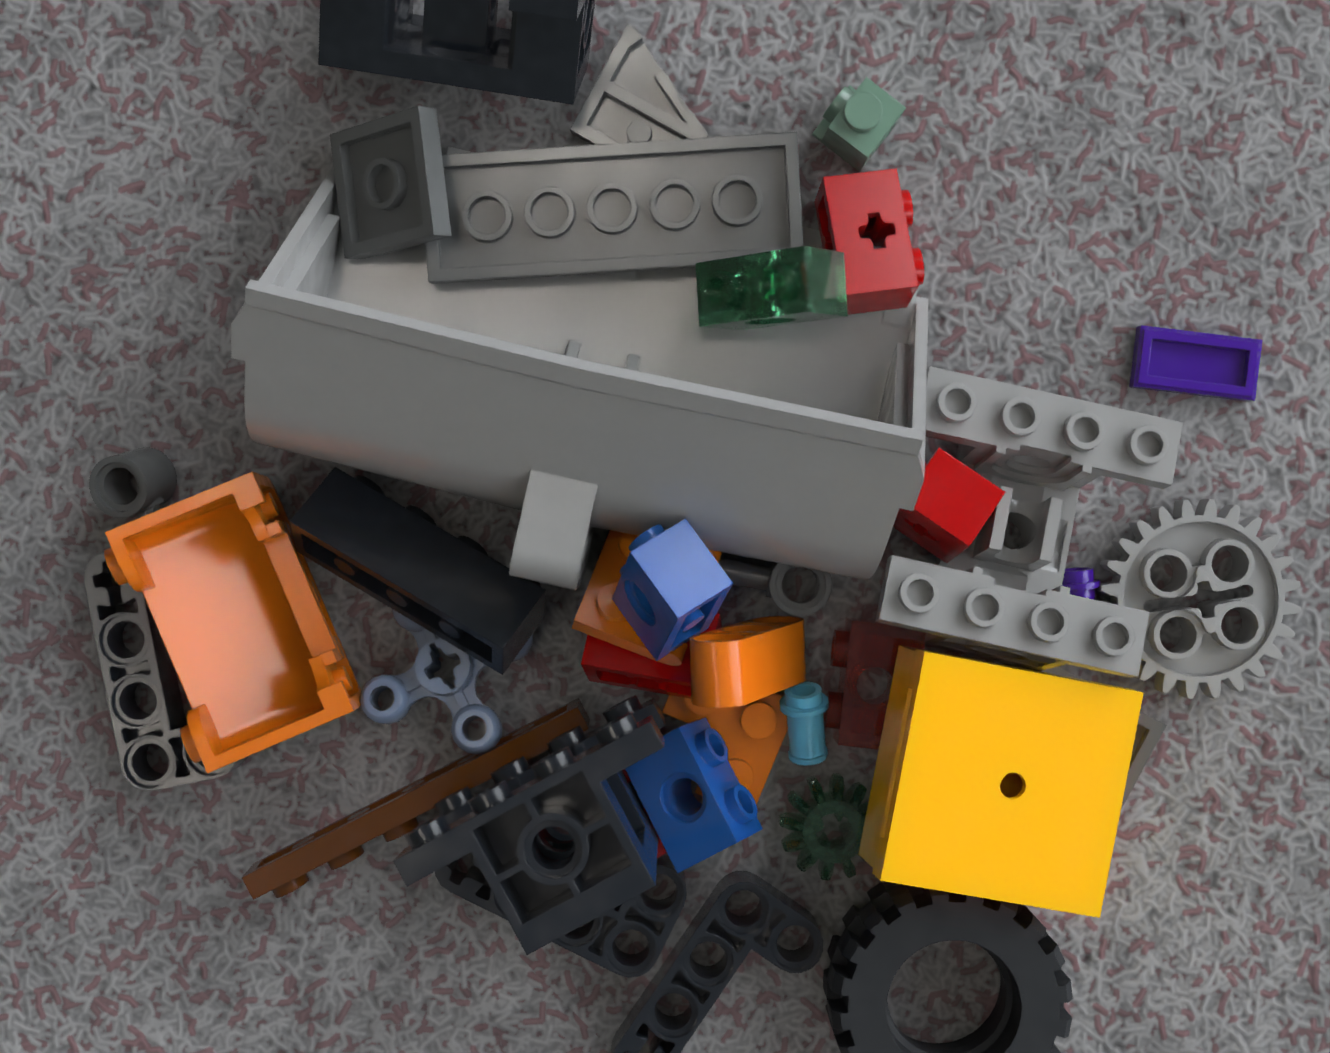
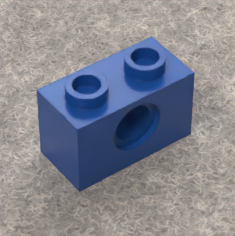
M686 518L667 530L660 524L653 526L640 534L629 545L628 549L631 552L626 564L619 571L621 577L612 597L616 606L656 661L688 642L690 637L699 635L708 629L733 585L731 579Z
M706 717L680 726L663 736L665 739L664 748L625 768L677 874L763 829L757 818V806L753 796L746 787L740 785L728 761V749L725 741L715 729L711 728ZM692 780L698 784L702 791V803L697 801L692 793Z

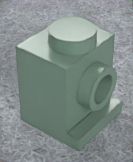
M866 77L857 90L849 85L840 91L825 111L823 120L813 131L812 136L860 172L896 126L906 107Z

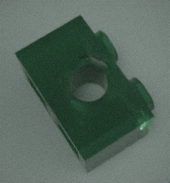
M798 246L695 263L699 327L741 331L848 317L844 252L810 246Z

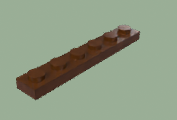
M577 698L502 736L497 746L482 754L469 753L253 863L243 875L242 880L253 900L270 891H273L276 898L283 897L310 880L307 872L325 863H328L331 870H335L361 856L364 853L362 844L380 835H383L386 842H389L407 834L419 825L416 817L435 808V803L463 787L468 786L471 791L472 788L492 779L490 774L505 764L521 756L529 760L547 750L550 754L551 752L546 743L579 725L583 732L588 730L590 719L580 699Z

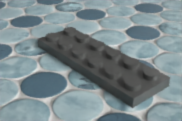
M797 132L442 154L452 236L426 243L428 282L431 284L803 261L804 246Z

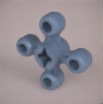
M392 609L397 623L402 628L411 632L416 639L418 654L414 665L405 673L399 675L382 674L371 678L365 683L360 694L361 709L365 715L376 723L389 725L402 720L408 714L411 706L418 700L427 697L438 698L445 702L451 711L453 718L451 733L454 742L460 749L471 754H482L496 747L502 737L503 727L501 720L494 710L482 703L476 690L478 676L487 665ZM533 634L513 662L521 660L528 654L532 647ZM438 650H441L453 660H460L461 664L453 669L456 687L452 686L449 681L434 676V673L441 668L439 660L441 655ZM391 689L394 693V703L389 709L383 711L379 707L378 697L384 690ZM482 718L486 724V733L480 740L473 741L468 735V726L474 719Z

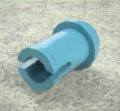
M803 682L785 689V695L779 702L780 711L787 716L789 760L797 765L807 766L819 764L827 758L828 751L825 744L823 713L829 708L828 697L822 693L820 685L814 682Z

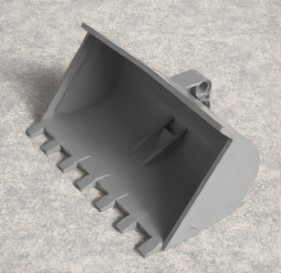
M448 147L446 154L470 153V151ZM332 166L259 281L250 279L245 287V303L231 323V358L245 361V420L248 434L253 442L521 510L510 562V576L576 590L583 582L595 527L639 536L649 528L659 524L667 530L686 518L709 550L868 581L876 572L882 559L899 508L909 511L914 510L924 482L928 298L917 296V289L907 308L834 316L820 231L807 227L803 234L804 260L795 261L794 267L780 263H762L431 284L428 282L426 243L366 259L344 258L334 167Z

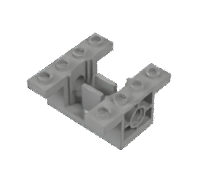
M929 366L927 369L925 436L958 443L956 459L1006 493L971 545L950 562L945 563L937 557L936 564L891 555L887 559L875 622L922 632L921 645L1038 671L1068 664L1127 678L1139 677L1150 612L1069 594L1070 588L1062 586L1080 488L1101 475L1160 489L1171 486L1183 422ZM1007 521L1012 522L1020 531L1021 543L1018 549H1009L1003 545Z

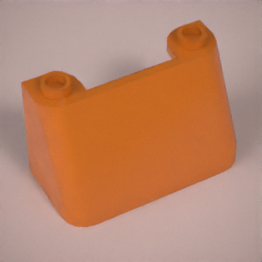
M251 471L105 532L111 548L104 550V556L113 578L119 585L128 582L133 590L143 593L192 708L187 712L188 725L180 728L182 742L191 760L194 763L202 761L207 773L351 713L361 706V689L305 556L296 552L288 516L273 483L267 476Z

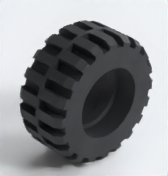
M882 882L867 891L870 901L861 910L857 906L852 905L842 918L846 928L841 936H832L827 950L830 966L823 970V990L827 999L825 1007L841 1053H1061L1054 1044L1056 1036L1066 1038L1070 1033L1072 1017L1063 1006L1064 1003H1068L1073 999L1071 980L1061 969L1065 960L1057 943L1046 932L1047 928L1025 905L897 884L885 889ZM966 941L979 945L991 955L1000 972L998 999L986 1021L966 1037L946 1043L922 1042L903 1034L893 1022L887 1002L893 978L903 963L917 951L938 942Z

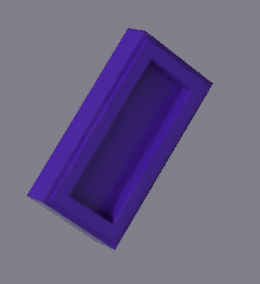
M1140 325L1136 327L1129 387L1238 401H1255L1262 340Z

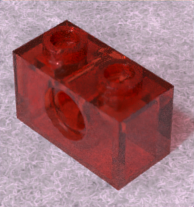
M847 617L845 631L834 630L830 665L832 667H840L838 692L827 691L826 694L829 708L824 712V728L833 729V739L837 745L879 750L898 647L901 645L924 650L926 633L883 624L874 620ZM871 667L883 668L888 678L887 688L884 693L875 699L860 697L857 691V680L860 674Z

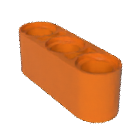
M793 616L758 617L689 638L691 702L694 706L705 708L742 706L806 681L803 618Z

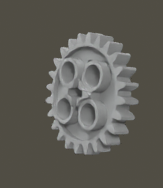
M1188 499L1175 500L1173 518L1163 506H1154L1150 508L1153 526H1150L1141 519H1132L1129 525L1135 539L1131 541L1124 538H1113L1111 541L1114 547L1122 554L1119 561L1101 560L1099 564L1106 571L1112 573L1113 577L1112 582L1100 583L1099 588L1094 590L1109 595L1110 603L1145 611L1144 603L1148 600L1193 596L1197 594L1198 589L1218 592L1243 585L1249 587V594L1245 597L1202 601L1198 603L1197 608L1176 605L1149 611L1139 677L1134 678L1144 682L1156 673L1154 689L1164 693H1168L1177 681L1179 696L1187 699L1194 698L1198 685H1200L1205 696L1214 699L1219 698L1221 680L1229 689L1238 692L1243 691L1244 682L1241 674L1243 671L1253 677L1263 679L1266 674L1259 659L1262 656L1277 660L1283 658L1281 651L1273 644L1275 637L1294 638L1295 632L1290 627L1281 623L1283 615L1301 612L1300 606L1285 601V593L1300 587V581L1282 579L1281 571L1294 561L1293 557L1273 556L1271 554V551L1276 547L1281 537L1278 534H1266L1257 537L1256 535L1262 523V519L1259 516L1247 517L1238 524L1240 516V506L1225 505L1217 515L1215 499H1200L1195 513ZM1224 547L1230 552L1233 564L1230 573L1220 580L1213 572L1212 559L1214 554ZM1164 556L1171 563L1173 575L1168 585L1158 589L1152 583L1150 569L1159 557ZM1235 608L1240 613L1242 627L1234 638L1228 640L1223 635L1221 623L1224 615L1230 609ZM1175 617L1180 622L1182 637L1174 648L1166 650L1160 640V630L1168 619Z

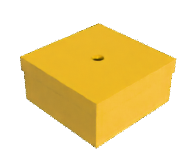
M899 645L858 855L873 867L872 874L880 881L1100 918L1144 693L1124 687Z

